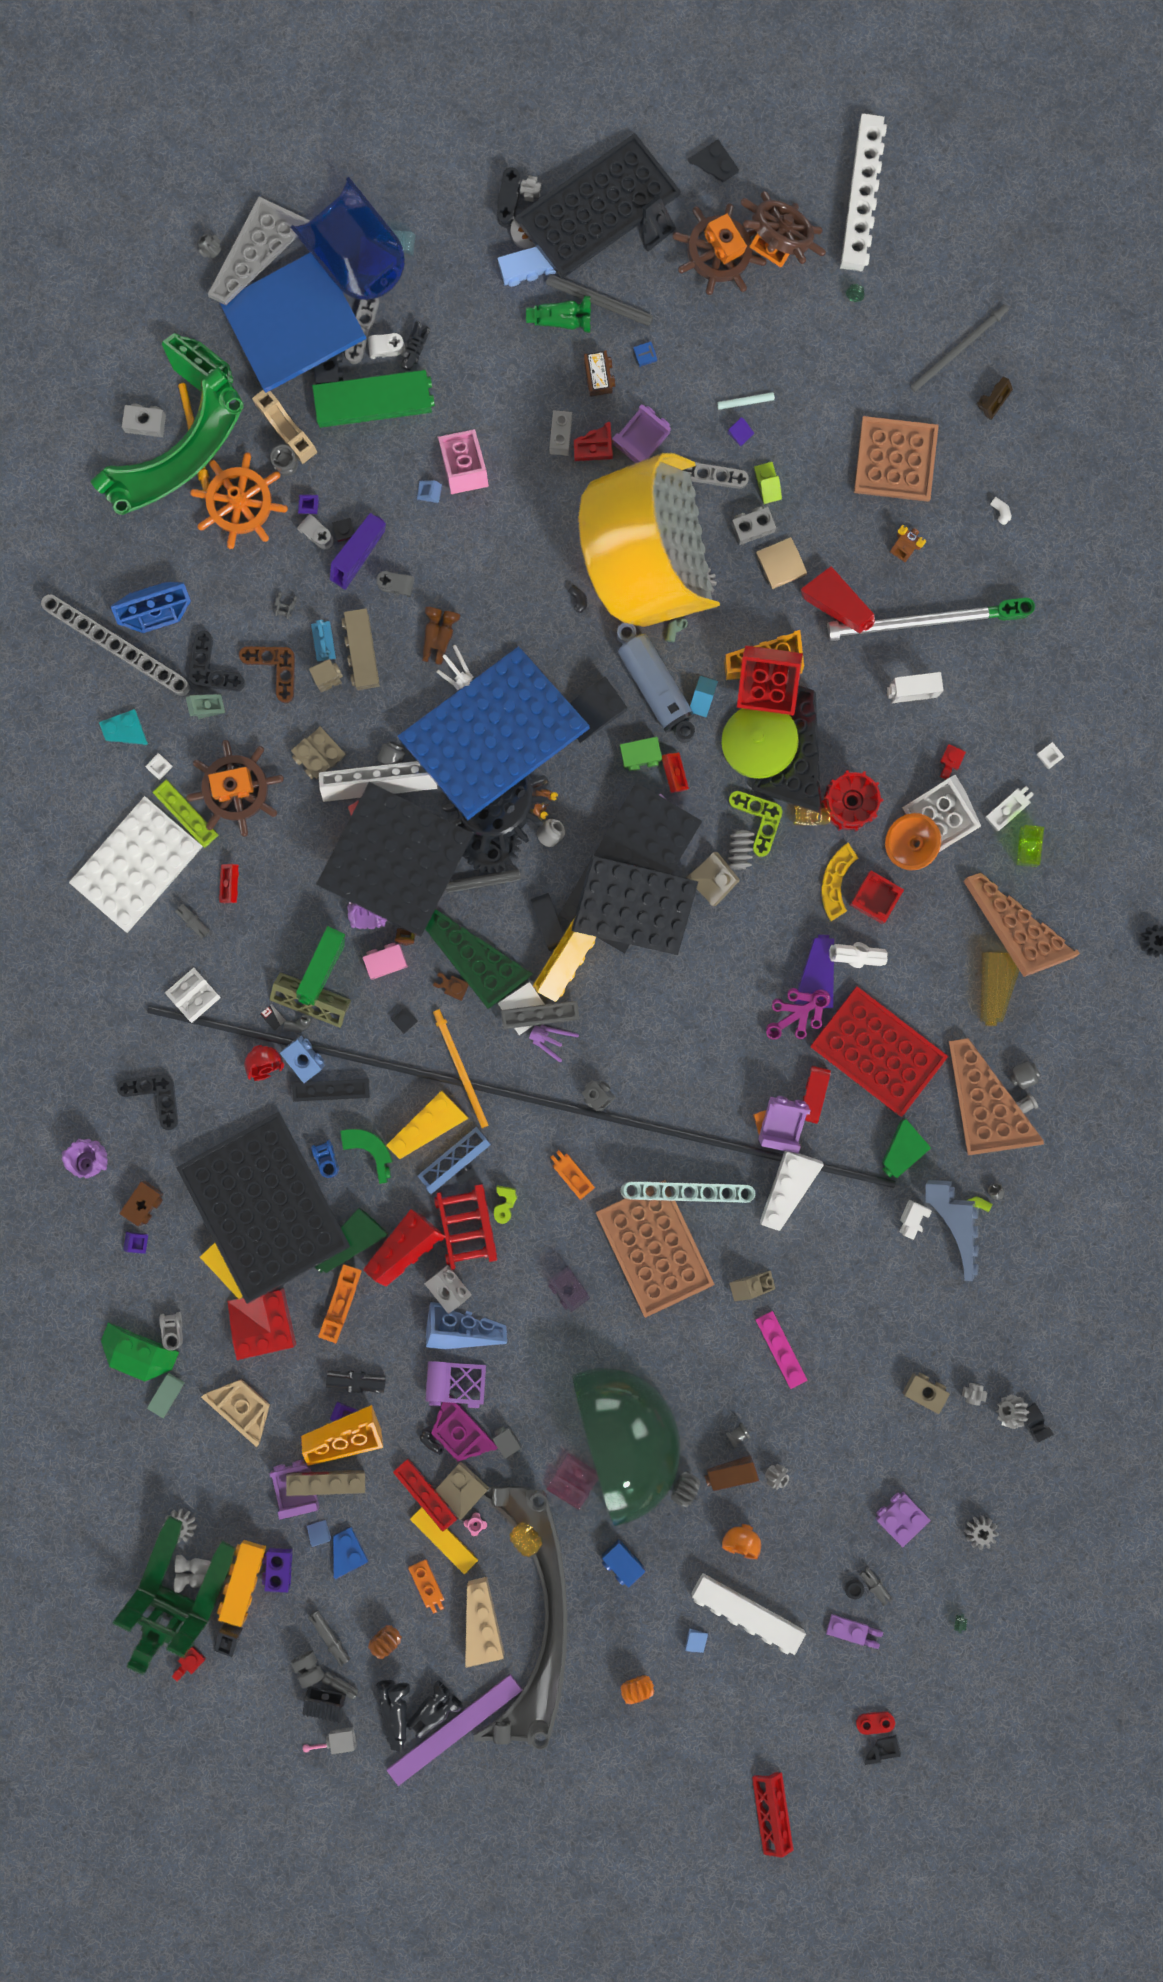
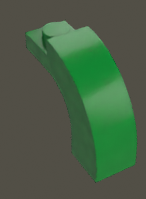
M341 1130L343 1150L361 1148L370 1152L376 1161L379 1184L387 1183L388 1178H391L390 1166L386 1167V1163L393 1162V1158L386 1143L379 1136L367 1130Z

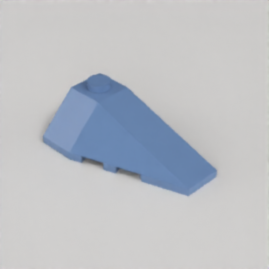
M430 1302L426 1328V1347L453 1349L506 1344V1325L487 1318L479 1321L474 1319L469 1311H466L465 1315L454 1310L448 1314L440 1303Z

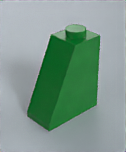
M903 1118L900 1121L882 1161L884 1166L882 1170L888 1177L898 1178L931 1149L907 1119Z

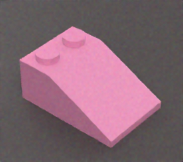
M475 429L438 437L451 494L488 487L487 471Z

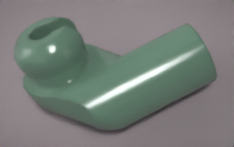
M679 617L670 622L665 641L674 643L676 633L686 628L688 621L685 618Z

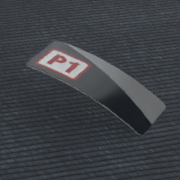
M272 1004L260 1014L274 1030L286 1021Z

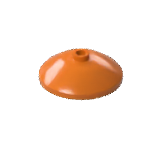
M910 813L898 818L889 828L885 840L888 857L896 866L905 870H918L926 867L936 858L941 847L939 827L931 818L920 813ZM920 841V845L915 847V843Z

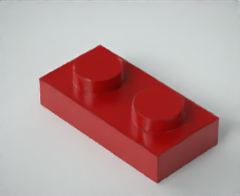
M680 753L662 755L663 766L671 793L688 790L689 787Z
M237 864L221 865L219 903H237L239 865Z

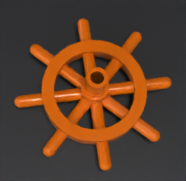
M248 452L243 456L242 467L229 468L224 471L215 460H211L209 465L216 476L209 484L207 491L198 489L190 491L191 496L206 499V507L210 515L198 524V529L202 531L215 522L220 528L229 532L228 549L234 548L237 534H245L254 530L263 542H267L269 537L261 525L267 520L270 511L285 513L288 510L286 505L272 503L271 492L268 485L280 478V472L275 471L263 479L258 473L249 469L251 454ZM239 478L238 487L233 486L230 479ZM247 479L256 483V485L245 492ZM224 485L228 495L217 493V491ZM262 491L263 501L249 499ZM215 501L228 503L218 511L216 510ZM248 506L260 508L261 510L255 517ZM233 510L231 523L222 518ZM242 511L248 522L239 524Z

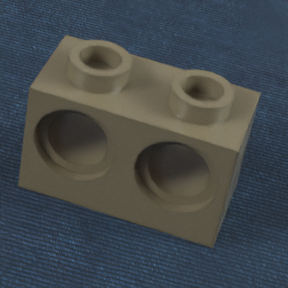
M330 659L309 668L321 693L333 688L332 685L335 687L342 683L340 678L343 675L337 663L333 664Z

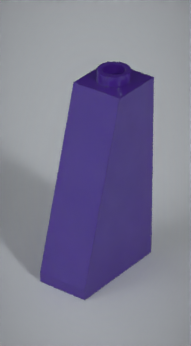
M370 513L331 562L330 580L344 590L347 589L384 534L386 523L381 517Z
M818 935V938H814L798 991L813 994L816 990H825L830 995V1003L825 1008H833L834 961H831L829 958V949L831 945H834V939L829 938V935ZM820 996L817 999L822 1000L824 997ZM797 1000L793 1004L805 1005L809 1001Z

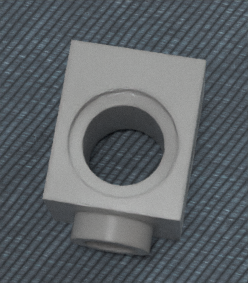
M354 1727L330 1731L329 1736H326L327 1748H330L331 1754L355 1751Z

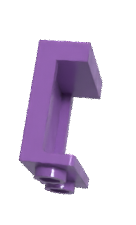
M641 404L638 412L623 430L612 438V444L635 463L647 460L670 434V424L663 418L659 419L655 415L654 410L649 406L645 407Z
M777 1096V1098L770 1097L758 1138L761 1146L799 1153L801 1147L798 1143L806 1115L810 1114L811 1111L807 1103L801 1100L789 1101L782 1096Z
M304 1460L292 1462L293 1465L285 1467V1464L274 1466V1470H271L269 1473L273 1479L278 1501L279 1520L314 1512L319 1509L317 1495L286 1496L287 1473L311 1472L310 1466H307Z

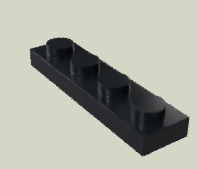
M369 1079L292 1083L293 1102L370 1098Z

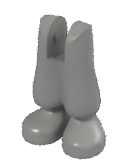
M176 1555L174 1591L181 1592L186 1584L193 1588L201 1587L211 1561L198 1558L188 1561L184 1556ZM191 1571L192 1573H191V1574H190V1573L187 1574V1573H181V1572ZM230 1576L226 1577L223 1585L230 1583Z

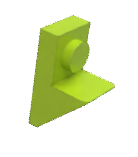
M773 462L754 466L763 504L782 500L779 476H776Z

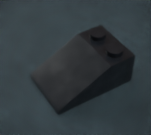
M606 676L570 702L571 706L588 723L590 728L580 735L577 740L579 743H582L627 711V706Z

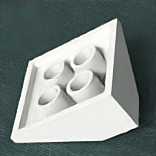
M956 775L943 781L903 807L906 814L920 813L928 816L937 824L941 833L939 852L981 827L968 795Z

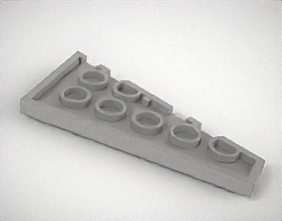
M258 197L208 293L209 298L227 305L311 224L310 220Z

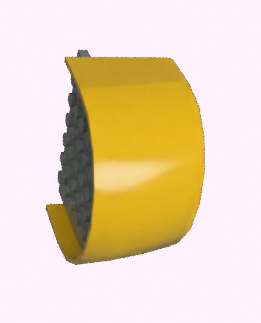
M674 453L660 454L591 481L582 494L578 517L580 544L587 572L595 591L611 615L624 623L640 627L650 626L720 606L719 602L712 600L711 597L712 585L707 574L709 567L704 556L705 546L701 539L702 528L698 522L699 510L694 499L696 496L695 489L692 486L690 473L683 471L696 465L694 461Z

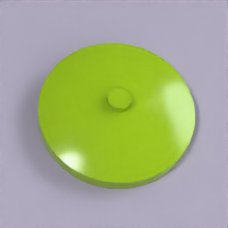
M742 708L728 720L722 734V750L727 762L739 774L750 778H767L778 774L791 763L798 748L797 728L790 715Z

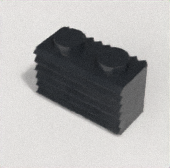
M309 1686L305 1695L302 1714L311 1718L318 1717V1719L322 1718V1720L326 1719V1721H337V1723H340L346 1694Z

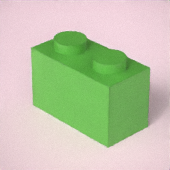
M658 737L620 744L624 769L636 771L640 769V766L647 765L650 768L658 766V762H662Z

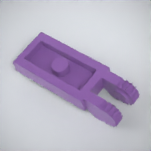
M831 1614L826 1630L827 1635L863 1646L865 1644L879 1649L880 1644L877 1641L866 1639L867 1633L877 1637H882L883 1631Z

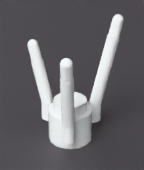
M453 645L465 673H460L446 655H443V658L456 673V682L440 670L436 672L458 691L464 686H468L474 677L469 672L457 646Z

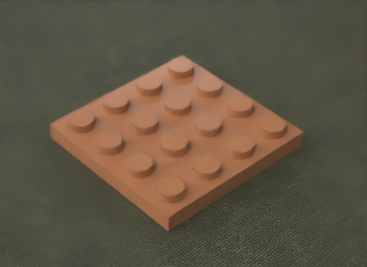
M863 416L854 493L929 502L939 425Z

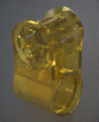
M794 805L796 815L793 825H826L831 820V816H828L830 812L827 808H821L819 820L818 813Z

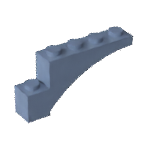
M928 1180L926 1183V1203H930L951 1229L961 1253L965 1281H973L979 1271L978 1264H975V1257H978L979 1252L978 1245H975V1238H978L979 1233L978 1226H975V1219H978L979 1214L978 1207H975V1201L952 1200L955 1198V1187H952V1181Z

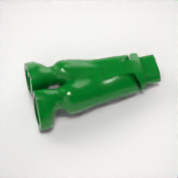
M585 296L581 304H577L575 301H564L526 307V323H535V326H551L571 330L580 327L585 333L591 332V296Z

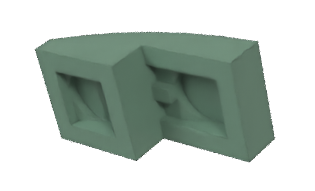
M168 1373L147 1409L164 1419L185 1382Z

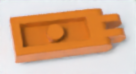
M558 1150L556 1153L561 1159L557 1160L552 1155L550 1158L555 1163L552 1166L581 1200L595 1187L568 1154L563 1155Z
M427 1559L409 1566L408 1569L426 1608L430 1607L433 1614L437 1612L435 1604H438L440 1610L444 1609L441 1601L445 1599Z

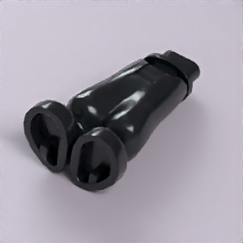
M382 1680L376 1684V1689L380 1697L379 1705L384 1717L386 1736H388L386 1739L390 1743L391 1750L401 1752L404 1751L407 1731V1704L402 1697L410 1692V1684L398 1683L394 1685L393 1680Z

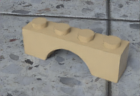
M262 390L252 398L255 406L287 446L293 449L296 457L302 464L317 453L313 443L292 421L271 391L265 393Z

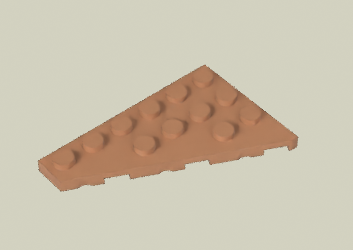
M982 873L969 876L964 880L965 885L1023 977L1073 959L1080 954L1077 949L1073 951L1064 943L1065 940L1043 922L1040 924L1032 918V913L1024 909L1011 896L1006 897L997 890L998 886L990 882Z
M970 1039L949 1041L968 1155L1044 1145L1042 1137Z

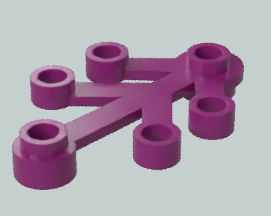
M796 988L788 990V999L790 1001H809L805 1005L783 1003L779 998L772 1001V1009L774 1011H790L793 1013L778 1023L768 1024L766 1027L767 1037L772 1040L780 1038L781 1030L799 1019L798 1027L795 1029V1036L798 1039L805 1038L807 1035L808 1012L814 1008L815 1013L810 1020L811 1026L814 1029L820 1028L822 1026L823 1008L830 1003L829 993L825 990H816L813 994L799 992ZM791 993L797 994L794 997L790 996ZM820 996L824 997V999L818 1000L817 998ZM780 1003L781 1006L776 1007L775 1004ZM815 1020L819 1021L818 1024H814L813 1022ZM771 1028H777V1030L774 1031V1032L771 1031L770 1029H771ZM804 1031L802 1035H799L797 1032Z

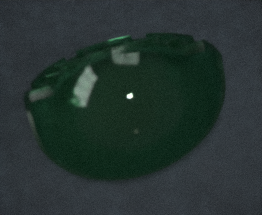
M595 1368L573 1374V1384L584 1429L613 1525L616 1527L637 1520L651 1512L661 1503L676 1478L680 1462L681 1444L674 1414L658 1390L633 1373L617 1369Z

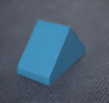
M703 676L699 677L690 705L694 714L707 717L718 681Z

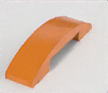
M343 1264L334 1295L318 1336L319 1338L337 1343L362 1270Z

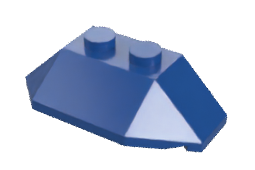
M164 582L129 593L111 605V609L118 625L146 633L179 622L191 599L184 582Z

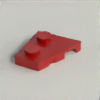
M607 422L604 427L596 431L594 429L588 432L587 435L580 436L574 440L575 461L613 459L611 422Z

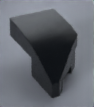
M897 1735L877 1739L864 1764L881 1763L883 1759L901 1757Z

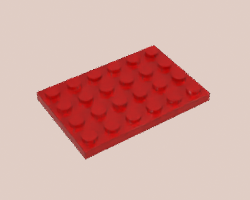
M858 986L853 989L810 1045V1048L900 1117H903L948 1058L945 1053Z

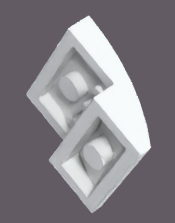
M195 968L191 969L165 992L191 1023L221 998Z

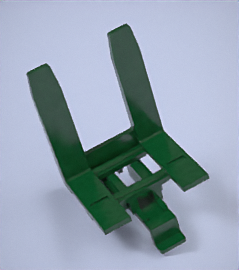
M172 1516L167 1518L159 1533L138 1589L112 1623L129 1632L137 1623L142 1626L140 1630L142 1631V1638L127 1663V1668L142 1675L145 1674L152 1658L164 1643L168 1644L166 1650L182 1658L192 1648L196 1639L209 1622L231 1567L236 1549L224 1541L220 1543L211 1560L195 1601L163 1586L162 1582L178 1543L183 1525L182 1521ZM151 1605L154 1607V1610L147 1618L143 1614ZM164 1612L168 1618L173 1616L166 1627L159 1624Z

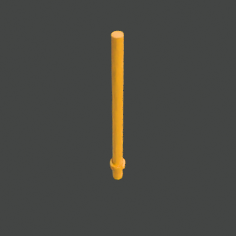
M440 1009L433 1012L437 1021L435 1024L440 1028L480 1126L485 1128L489 1126L447 1028V1020L443 1018Z

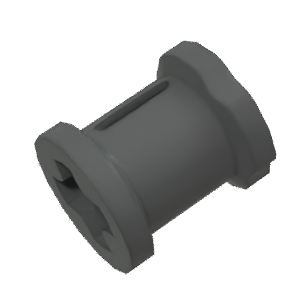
M742 1423L732 1432H726L734 1448L746 1438H751Z

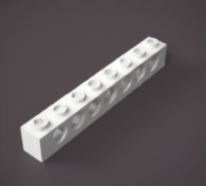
M862 114L860 118L841 269L863 271L864 266H868L870 254L866 252L867 247L871 246L872 235H869V230L873 229L874 217L871 214L872 210H875L877 198H874V192H878L879 180L876 177L877 173H880L882 161H879V155H882L884 150V143H881L882 136L885 137L887 127L884 124V116ZM873 136L875 140H869L867 137ZM866 154H869V155H871L873 158H872V159H868V158L865 157V155H866ZM862 173H868L870 177H865ZM860 191H865L868 195L863 196L860 194ZM862 209L866 213L860 214L857 210ZM855 228H861L863 232L858 233L855 231ZM858 246L861 251H855L852 247Z

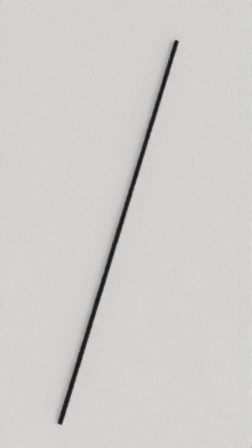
M153 1006L148 1007L147 1013L191 1023L183 1013ZM200 1017L192 1022V1024L286 1046L294 1041V1039ZM311 1044L312 1050L315 1053L464 1087L460 1078ZM470 1081L474 1090L780 1162L783 1154ZM824 1164L820 1170L894 1188L896 1183L895 1180Z

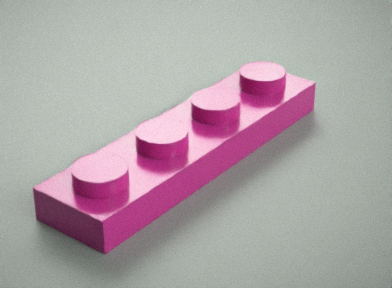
M773 1311L755 1319L789 1388L792 1389L808 1381Z

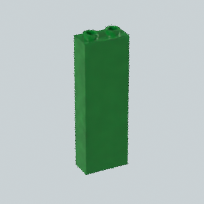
M426 370L312 385L319 428L432 413L431 407L435 406L434 396L429 394V388H432L431 376H427Z

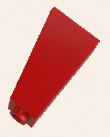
M832 566L801 588L804 600L859 634L864 630H869L875 623L874 613Z

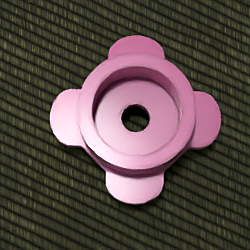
M475 1512L470 1519L464 1521V1526L468 1528L472 1536H477L482 1529H486L487 1522L483 1521L480 1518V1514Z

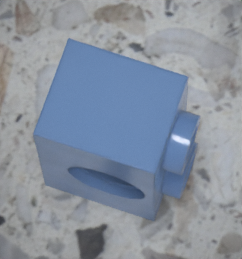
M302 1036L298 1037L280 1052L303 1083L320 1072L325 1066L323 1058L312 1050L309 1040ZM300 1055H306L308 1062H303L300 1059Z

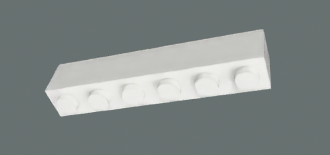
M418 761L319 773V788L323 802L361 798L369 782L393 794L437 789L435 781Z
M704 1573L700 1576L691 1593L692 1598H694L693 1601L698 1605L704 1606L705 1604L711 1608L710 1610L718 1616L722 1614L728 1617L727 1620L736 1626L738 1624L744 1626L745 1631L752 1635L756 1633L762 1636L761 1639L770 1645L772 1643L778 1645V1649L786 1654L790 1652L795 1655L806 1635L804 1629Z

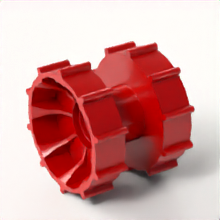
M847 770L844 775L836 780H831L830 784L826 786L827 791L824 799L821 801L826 815L824 820L828 819L834 826L838 827V831L845 829L857 832L858 828H861L867 822L871 823L877 817L876 813L884 799H881L879 782L875 783L870 777L865 775V771L863 773H849ZM848 797H853L856 800L855 806L847 804Z

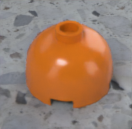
M742 1524L741 1527L731 1528L725 1534L722 1548L733 1554L735 1552L742 1554L744 1558L757 1560L761 1551V1540L758 1534L752 1531L753 1527Z

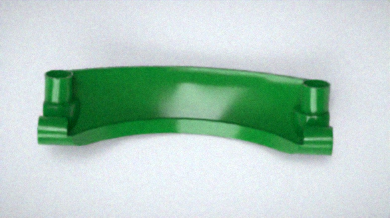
M216 367L201 381V401L196 418L186 435L173 448L157 458L140 464L107 466L91 480V484L99 493H105L106 499L112 504L117 514L123 515L137 510L175 491L201 471L217 453L232 431L243 409V402L238 392L234 389L224 372Z

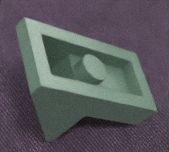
M221 694L190 695L186 697L190 716H198V719L225 713Z

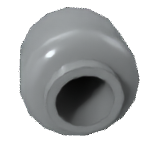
M555 819L546 820L537 829L538 840L547 847L557 845L565 836L563 824Z

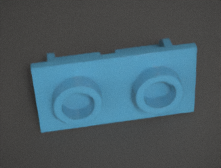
M317 620L316 623L311 624L317 662L336 659L330 621L323 622V620Z

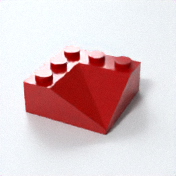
M745 645L737 708L794 715L803 653Z
M284 1288L273 1290L249 1304H246L244 1298L227 1301L232 1341L237 1360L289 1349L297 1345Z

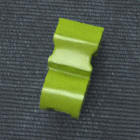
M497 1185L498 1195L504 1196L506 1202L495 1206L494 1218L498 1223L505 1224L511 1218L510 1208H513L518 1196L515 1188Z

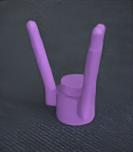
M535 1025L529 1039L533 1040V1044L539 1046L558 1062H562L561 1058L542 1044L548 1041L559 1047L562 1046V1043L548 1037L549 1033L546 1031L573 1037H579V1034L550 1028L545 1025Z

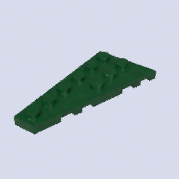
M435 909L425 930L487 1009H490L533 975V973L527 971L518 963L512 961Z

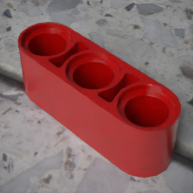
M812 1065L810 1068L811 1075L810 1078L808 1077L805 1088L807 1089L806 1094L803 1096L802 1101L806 1102L811 1110L810 1114L806 1115L805 1121L818 1124L831 1070Z

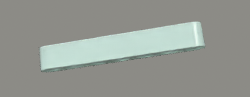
M626 1182L620 1190L621 1195L625 1199L745 1203L752 1201L755 1197L753 1187L730 1184ZM629 1185L635 1188V1193L632 1196H629L626 1192ZM648 1186H652L654 1189V1194L651 1197L645 1191ZM668 1186L673 1189V1194L670 1197L665 1195V1189ZM686 1187L692 1190V1195L689 1198L684 1195ZM706 1187L711 1191V1195L708 1198H705L703 1195V1190ZM724 1188H727L730 1192L729 1197L726 1199L722 1196ZM744 1188L748 1191L746 1199L741 1197V1191Z

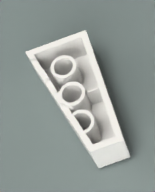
M784 1151L760 1220L761 1225L778 1231L781 1230L824 1166L822 1161L799 1153Z

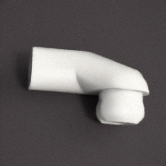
M995 497L990 505L1000 512L998 521L1005 525L1012 517L1009 506Z

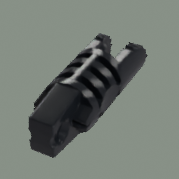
M417 320L402 353L403 360L400 368L405 371H410L413 364H417L431 330L429 327H425L421 336H417L421 328V322Z

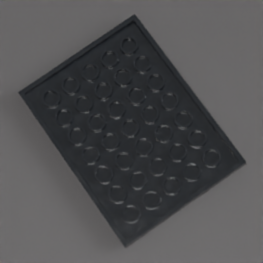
M279 1111L176 1167L246 1304L257 1300L351 1247Z

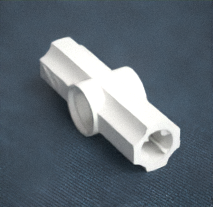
M860 942L854 943L853 946L834 944L829 949L831 961L849 963L856 968H861L864 964L882 966L888 960V953L885 949L869 948Z

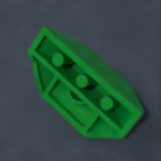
M176 333L162 341V346L173 370L199 391H201V381L216 367L220 368L229 381L233 383L234 379L229 364L200 341L181 337Z
M109 1322L101 1339L109 1367L144 1382L171 1371L179 1354V1351L167 1350L160 1343Z

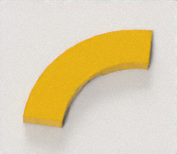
M849 843L841 847L831 858L822 880V901L830 921L847 912L842 900L841 883L847 869L858 859Z

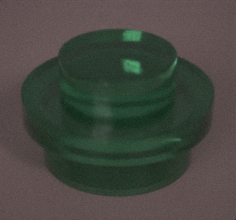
M852 284L847 288L846 296L853 302L862 301L865 296L864 288L859 284Z
M965 1614L956 1615L954 1631H959V1634H962V1630L966 1631L968 1619L964 1618Z

